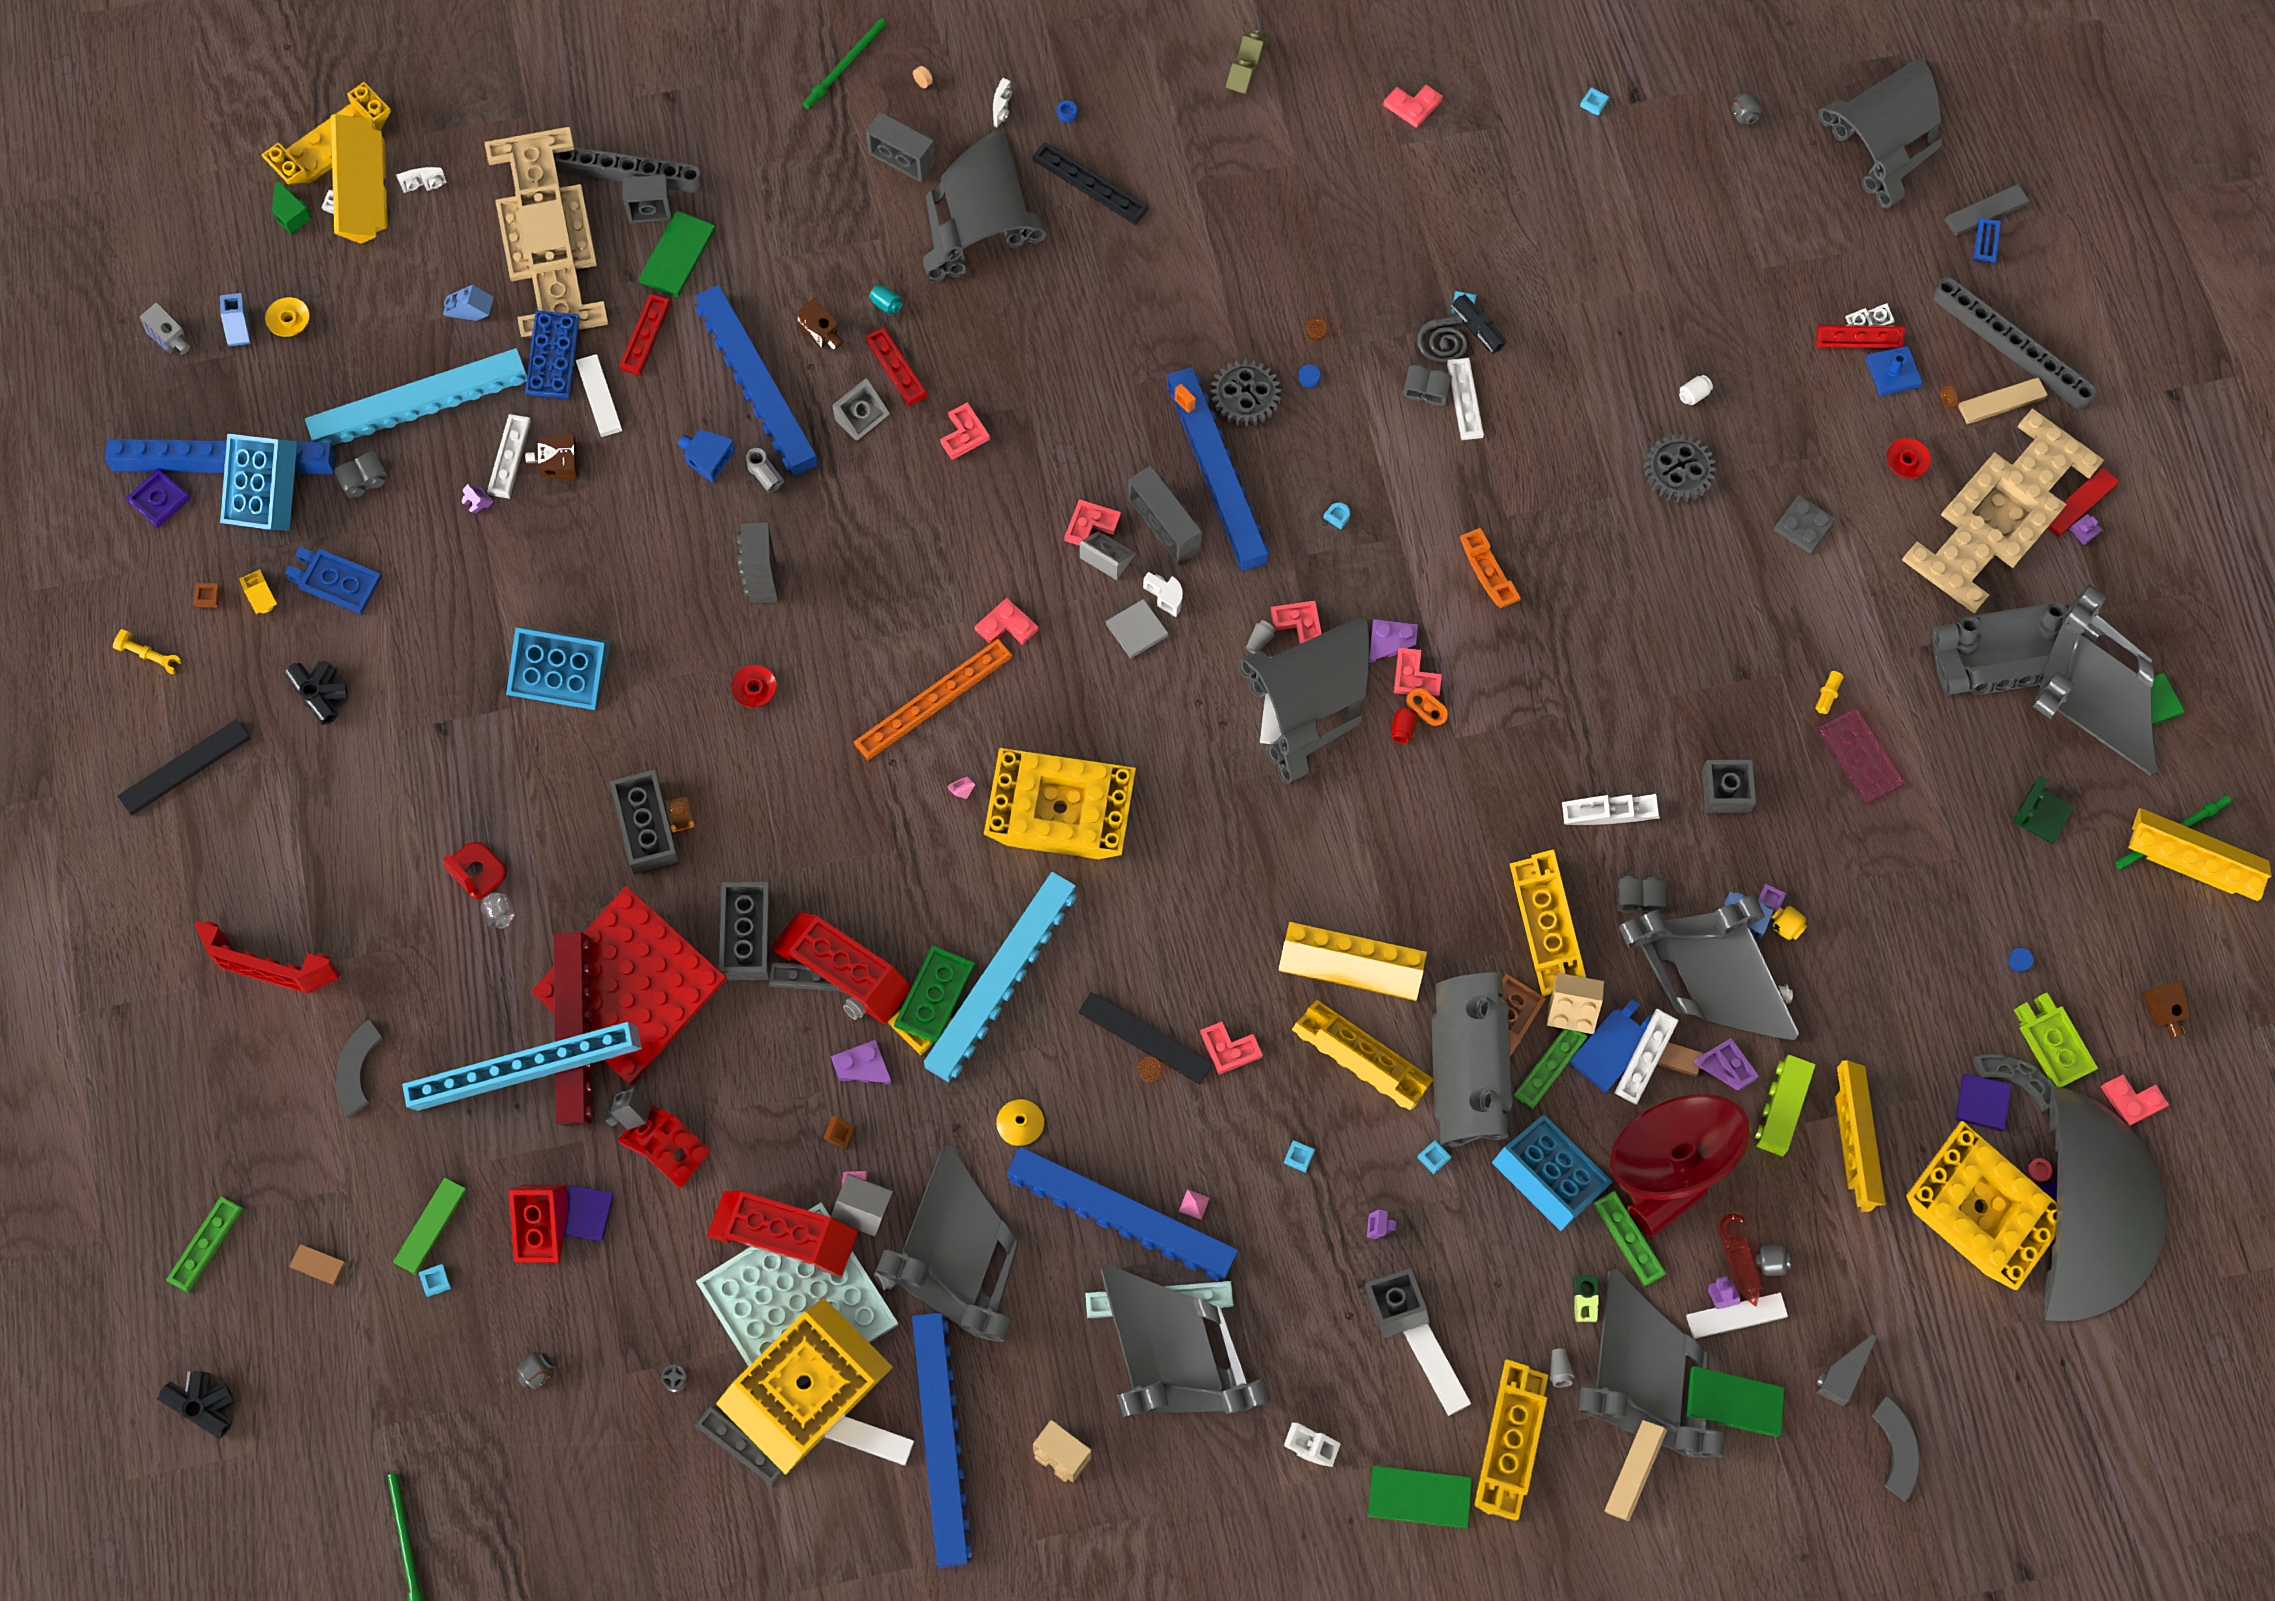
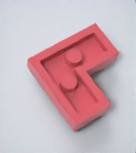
M1425 85L1414 98L1396 87L1384 100V106L1417 128L1442 101L1443 96L1428 85Z
M968 402L948 412L949 418L957 428V431L942 438L941 444L952 460L990 440V435Z
M1079 499L1065 534V541L1080 546L1081 540L1090 536L1093 529L1114 535L1121 518V512Z
M1006 598L975 626V631L991 644L1007 630L1023 645L1038 631V626Z
M1315 601L1271 607L1273 626L1276 631L1297 628L1300 644L1322 634Z
M1399 648L1394 693L1408 695L1410 691L1422 688L1434 698H1439L1442 674L1419 672L1421 650Z
M1223 1022L1200 1030L1218 1075L1260 1059L1263 1056L1254 1034L1231 1042Z
M2124 1075L2101 1086L2119 1117L2128 1126L2153 1115L2169 1105L2157 1085L2136 1095Z

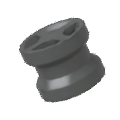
M674 1364L667 1366L663 1370L661 1380L667 1390L677 1393L684 1390L687 1386L688 1376L681 1366Z

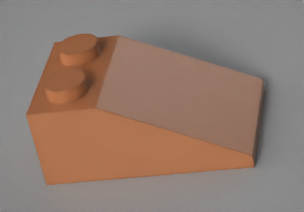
M1505 974L1502 979V998L1508 1003L1509 1053L1511 1057L1546 998L1508 974Z

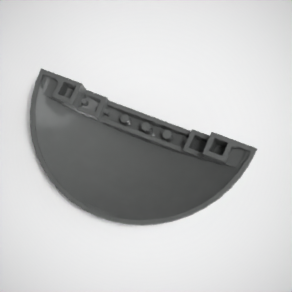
M2051 1086L2049 1133H2056L2055 1151L2058 1152L2056 1243L2052 1245V1269L2045 1273L2044 1321H2077L2100 1315L2120 1305L2131 1297L2148 1278L2163 1246L2167 1219L2166 1201L2158 1170L2151 1155L2136 1133L2119 1116L2096 1100L2069 1089Z

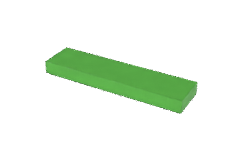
M1564 1029L1513 1096L1533 1110L1588 1036L1583 1032Z
M446 1178L443 1179L393 1261L394 1264L416 1275L467 1190L464 1187Z
M1614 1191L1595 1201V1208L1643 1286L1646 1287L1664 1277L1666 1272L1617 1193Z
M221 1196L166 1281L189 1293L243 1211V1208Z

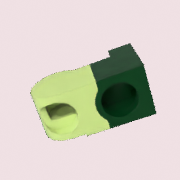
M1598 1276L1573 1277L1576 1322H1597Z

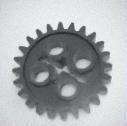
M1244 359L1243 365H1240L1236 360L1234 367L1228 363L1226 370L1221 368L1220 375L1215 374V382L1211 383L1210 397H1213L1211 403L1216 405L1215 412L1221 411V418L1228 416V423L1236 420V426H1239L1242 421L1245 427H1248L1249 422L1252 421L1253 425L1256 426L1258 419L1264 423L1265 416L1271 418L1272 411H1277V404H1280L1281 399L1280 382L1276 381V374L1270 375V368L1265 371L1263 370V363L1257 367L1255 366V360L1252 361L1251 365L1247 364L1246 359ZM1248 378L1249 381H1243L1241 379ZM1260 391H1261V392H1264V393H1266V394L1261 395V394H1258L1257 392H1260ZM1226 392H1233L1235 394L1229 395ZM1248 405L1250 408H1243L1242 406Z
M1672 434L1670 441L1663 437L1662 443L1656 441L1655 446L1650 447L1643 466L1646 469L1644 476L1649 477L1647 484L1654 483L1653 491L1661 490L1660 497L1666 493L1668 494L1667 500L1674 496L1676 502H1679L1681 497L1684 498L1685 502H1688L1690 496L1696 500L1698 494L1703 496L1705 491L1710 489L1711 483H1713L1715 478L1713 475L1716 472V468H1714L1716 461L1710 460L1712 452L1705 453L1707 446L1699 447L1700 440L1693 443L1692 436L1688 440H1684L1683 434H1681L1679 439H1676L1675 435ZM1681 454H1686L1688 457H1683ZM1662 461H1665V462H1667L1669 465H1664V464H1662L1661 462H1662ZM1692 471H1693V472H1696V473H1698L1699 475H1694V474H1692L1691 472H1692ZM1672 479L1677 480L1679 483L1672 482Z

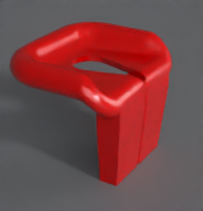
M470 842L452 857L448 854L443 858L445 870L475 899L485 898L504 881L506 876L505 865L485 844L480 842ZM473 863H481L483 865L482 872L470 878L466 873L468 868Z

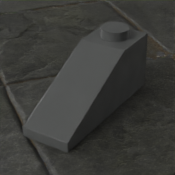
M1872 1334L1825 1372L1821 1371L1816 1381V1384L1819 1385L1816 1393L1842 1406L1846 1405L1852 1396L1877 1336Z

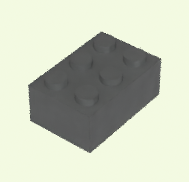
M881 112L877 114L866 129L868 154L920 182H923L934 167V140L928 135L921 134L910 125H904L896 121L893 116L885 115Z

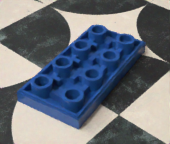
M535 310L525 395L570 400L580 322L579 314Z

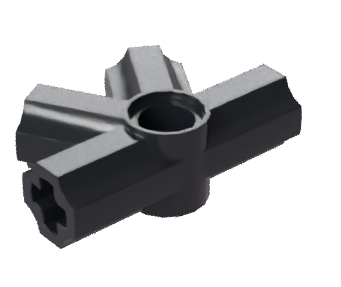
M1466 294L1456 298L1451 305L1452 309L1465 322L1464 325L1479 339L1485 349L1493 354L1503 349L1507 340L1495 328L1488 315L1482 309L1479 310Z
M318 661L311 674L308 673L302 663H294L288 666V669L284 672L285 677L300 695L304 705L309 707L321 725L331 724L339 716L332 703L344 702L348 699L346 681L331 682L337 673V669L326 661ZM315 692L314 695L308 696L309 693Z
M192 1371L187 1373L186 1390L171 1381L164 1385L157 1400L216 1438L221 1439L226 1435L233 1421L218 1411L235 1403L225 1382L209 1390L211 1373ZM199 1404V1413L195 1416H190L191 1407Z

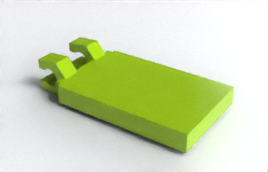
M2048 993L2034 999L2039 1011L2042 1012L2036 1016L2027 1002L2014 1009L2018 1019L2022 1022L2020 1023L2022 1034L2048 1079L2050 1078L2056 1087L2061 1088L2098 1069L2062 1006L2057 1008Z

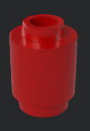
M1401 708V710L1395 712L1390 731L1393 741L1405 744L1413 737L1417 721V715L1414 714L1413 710Z

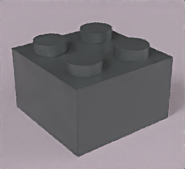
M653 174L651 176L622 178L623 201L629 223L672 219L671 198L666 175Z
M1706 760L1702 768L1705 813H1751L1756 804L1753 761Z
M1411 1268L1365 1283L1367 1296L1383 1338L1429 1323L1427 1308Z

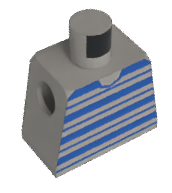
M155 303L140 316L146 333L168 353L176 350L180 355H183L190 349V345L185 341L186 338L182 328L159 304Z

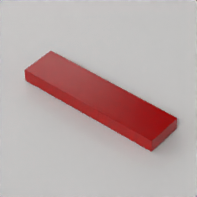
M649 294L619 365L620 370L641 376L671 305L670 299Z
M1817 324L1816 347L1901 348L1904 345L1905 326Z
M884 327L865 336L868 346L908 406L927 397L926 390Z
M2104 467L2101 468L2064 501L2067 505L2048 528L2056 536L2060 537L2114 489L2120 481Z

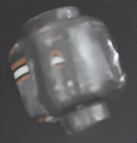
M498 892L487 895L480 906L484 920L490 927L505 928L515 916L514 908L508 896Z

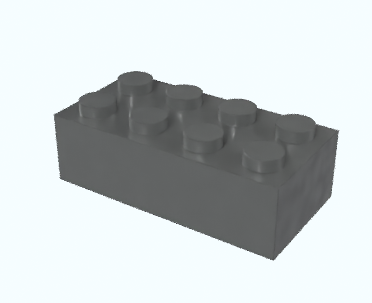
M1150 465L1129 478L1128 500L1177 564L1180 565L1199 553L1202 542V527L1196 520H1192L1187 507L1179 503L1174 490L1165 485L1159 471L1155 472Z
M769 523L741 524V532H737V544L740 551L738 553V566L740 567L745 596L750 597L751 604L778 602L777 564Z
M651 770L610 781L633 874L679 863L656 771Z
M721 882L719 971L728 978L727 980H769L771 889L769 882Z

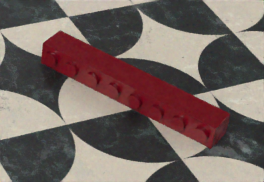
M582 932L553 934L555 1042L589 1033L590 1023L593 1020V1013L589 1003V999H592V987L589 985V976L592 974L589 952H591L592 944L588 935ZM594 1063L555 1073L556 1124L562 1126L591 1124V1118L594 1117V1106L591 1103V1094L594 1092L591 1070H593Z

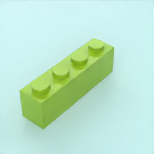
M1788 1055L1784 1061H1779L1775 1072L1779 1076L1777 1082L1773 1081L1768 1094L1772 1098L1770 1104H1765L1762 1116L1765 1117L1763 1125L1759 1124L1755 1133V1138L1758 1139L1756 1147L1780 1156L1786 1154L1816 1064Z

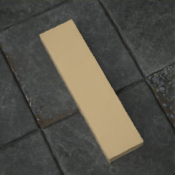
M2035 378L1960 402L1958 407L1966 423L1970 424L2044 400L2048 395L2040 379Z
M1642 1420L1605 1508L1607 1514L1628 1522L1630 1521L1667 1430L1664 1427Z

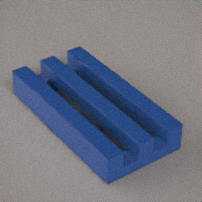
M1979 218L1973 261L1982 260L1981 262L1986 263L1988 261L1992 264L1996 262L2001 221ZM1986 224L1983 253L1980 255L1983 225ZM1991 225H1995L1991 256H1987Z

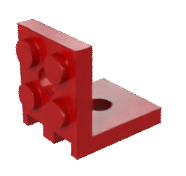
M653 1105L651 1106L646 1124L626 1130L618 1139L624 1147L646 1157L679 1188L683 1186L711 1151L674 1115ZM682 1148V1156L675 1160L674 1154L676 1150Z

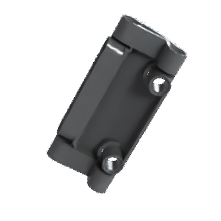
M2052 602L2031 607L1967 616L1956 624L1933 627L1932 637L1935 660L1945 694L1952 695L1972 691L1975 695H1983L2041 685L2050 653L2062 626L2063 617L2072 604L2064 605L2059 602Z
M1497 972L1477 973L1441 981L1435 985L1436 1013L1432 1016L1434 1113L1440 1122V1146L1453 1148L1478 1138L1494 1140L1508 1138L1507 1113L1512 1107L1508 1027L1509 1007L1508 1003L1502 998V974Z

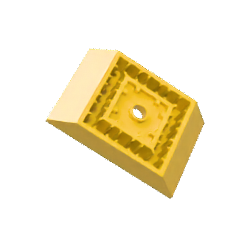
M999 748L984 835L1006 846L1098 860L1122 855L1136 768ZM1057 804H1063L1067 807V810L1064 813H1057L1054 807Z
M1960 1121L1906 1195L1913 1212L1985 1275L2014 1290L2019 1289L2056 1237L2057 1202L1963 1121ZM1977 1200H1980L1984 1206L1981 1213H1978L1974 1207Z
M823 1297L794 1321L730 1385L716 1404L786 1475L893 1366ZM801 1376H808L811 1379V1385L808 1389L803 1390L797 1386V1380Z

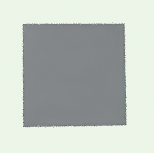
M1144 599L1106 621L1107 627L1130 659L1168 637V632Z

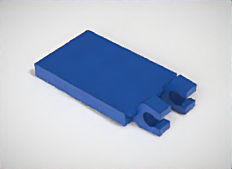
M299 547L295 555L298 561L308 565L307 569L304 572L288 566L285 572L287 579L297 583L300 590L362 615L382 578L378 572L320 548L314 553Z
M1633 999L1622 1011L1619 1008L1613 1010L1569 1061L1570 1065L1604 1093L1612 1087L1626 1070L1653 1016L1650 1014L1641 1026L1634 1022L1630 1017L1636 1012L1640 1004Z

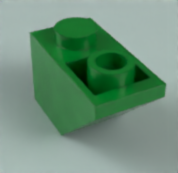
M276 182L272 212L276 221L291 235L310 220L307 212L309 208L302 199L297 200L295 198L294 192L288 186L284 187L281 183Z

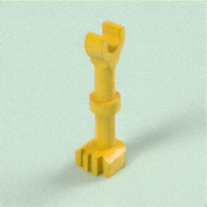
M124 629L119 631L113 643L114 649L119 651L128 649L139 654L140 658L160 663L168 673L175 674L176 671L170 667V664L172 662L181 664L178 656L159 654L152 651V648L147 645L141 646L132 642V633Z

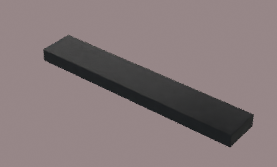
M1046 142L1032 156L1034 162L1134 225L1148 211L1147 205Z
M236 719L119 794L118 798L132 816L250 740V737Z
M1092 992L1079 1010L1080 1015L1199 1085L1212 1067V1063Z

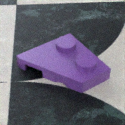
M1373 619L1369 662H1376V659L1387 655L1388 657L1397 655L1399 648L1415 649L1418 625Z

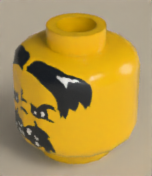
M1788 906L1784 910L1780 907L1771 917L1775 920L1772 924L1773 930L1786 940H1791L1792 938L1796 940L1807 928L1805 916L1792 906Z

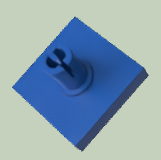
M1908 346L1870 354L1865 359L1879 396L1919 388L1923 383Z

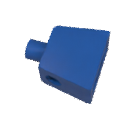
M699 430L694 438L684 434L678 442V446L685 449L684 457L686 463L712 483H714L735 452L732 439L705 430Z

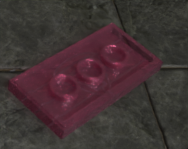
M1857 709L1817 728L1816 731L1864 805L1904 786L1905 782Z

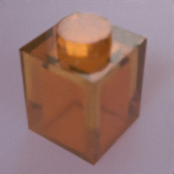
M687 796L664 802L672 832L695 827Z

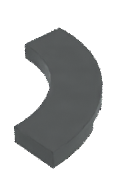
M370 1020L363 1023L349 1038L342 1050L337 1065V1094L341 1106L349 1118L369 1104L362 1088V1067L371 1051L384 1040Z
M1983 1054L1972 1058L1979 1077L2012 1082L2027 1091L2037 1102L2042 1112L2050 1110L2051 1086L2056 1087V1085L2050 1078L2048 1079L2038 1071L2037 1067L2024 1060L2007 1057L2003 1054Z
M1885 1396L1871 1415L1884 1430L1888 1440L1891 1442L1893 1451L1892 1468L1884 1487L1905 1502L1914 1488L1918 1475V1445L1913 1429L1904 1413L1890 1398Z

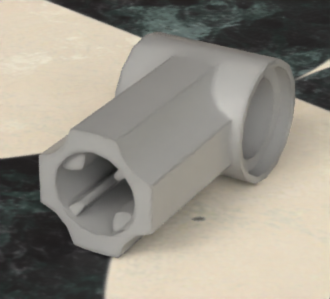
M753 448L748 451L747 468L749 472L756 476L768 493L779 489L784 480L766 458L765 451L760 448ZM755 459L761 460V462L758 464H755L752 461Z

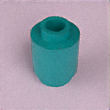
M876 285L872 289L869 298L878 308L889 315L897 313L901 309V296L888 287Z

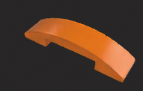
M1481 528L1461 535L1460 539L1467 557L1484 589L1496 605L1502 608L1519 601L1521 597L1511 580L1507 581L1490 551V544Z

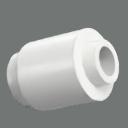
M1702 375L1686 383L1680 388L1681 400L1685 404L1692 406L1709 395L1713 389L1710 379Z

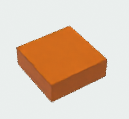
M1182 384L1175 388V401L1187 412L1191 413L1195 409L1196 398Z

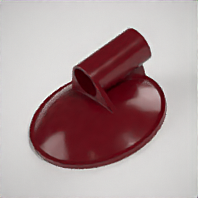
M1710 1094L1677 1097L1662 1102L1636 1117L1615 1141L1610 1155V1168L1616 1182L1630 1194L1633 1203L1628 1206V1213L1637 1227L1645 1235L1653 1238L1708 1194V1187L1728 1175L1744 1157L1751 1140V1125L1746 1113L1738 1104L1728 1098Z

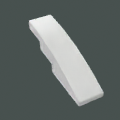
M1656 794L1640 797L1625 795L1613 798L1605 795L1562 802L1565 825L1615 824L1660 818Z

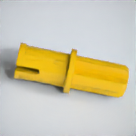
M1831 671L1825 687L1821 688L1822 694L1816 705L1818 713L1827 714L1833 700L1838 697L1837 691L1844 678L1840 672Z

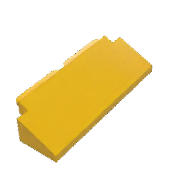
M334 114L331 116L334 234L362 244L375 238L376 232L384 230L388 226L386 188L383 185V179L386 177L385 141L382 137V131L372 130V120Z

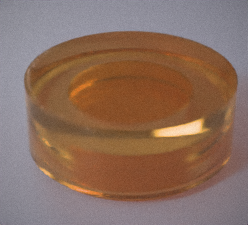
M1313 318L1307 322L1305 334L1310 340L1319 341L1326 336L1327 325L1322 319Z
M1951 385L1942 387L1941 397L1944 405L1948 408L1956 406L1957 396L1954 388Z
M1154 1057L1143 1058L1138 1064L1139 1077L1147 1082H1152L1159 1078L1161 1074L1160 1062Z

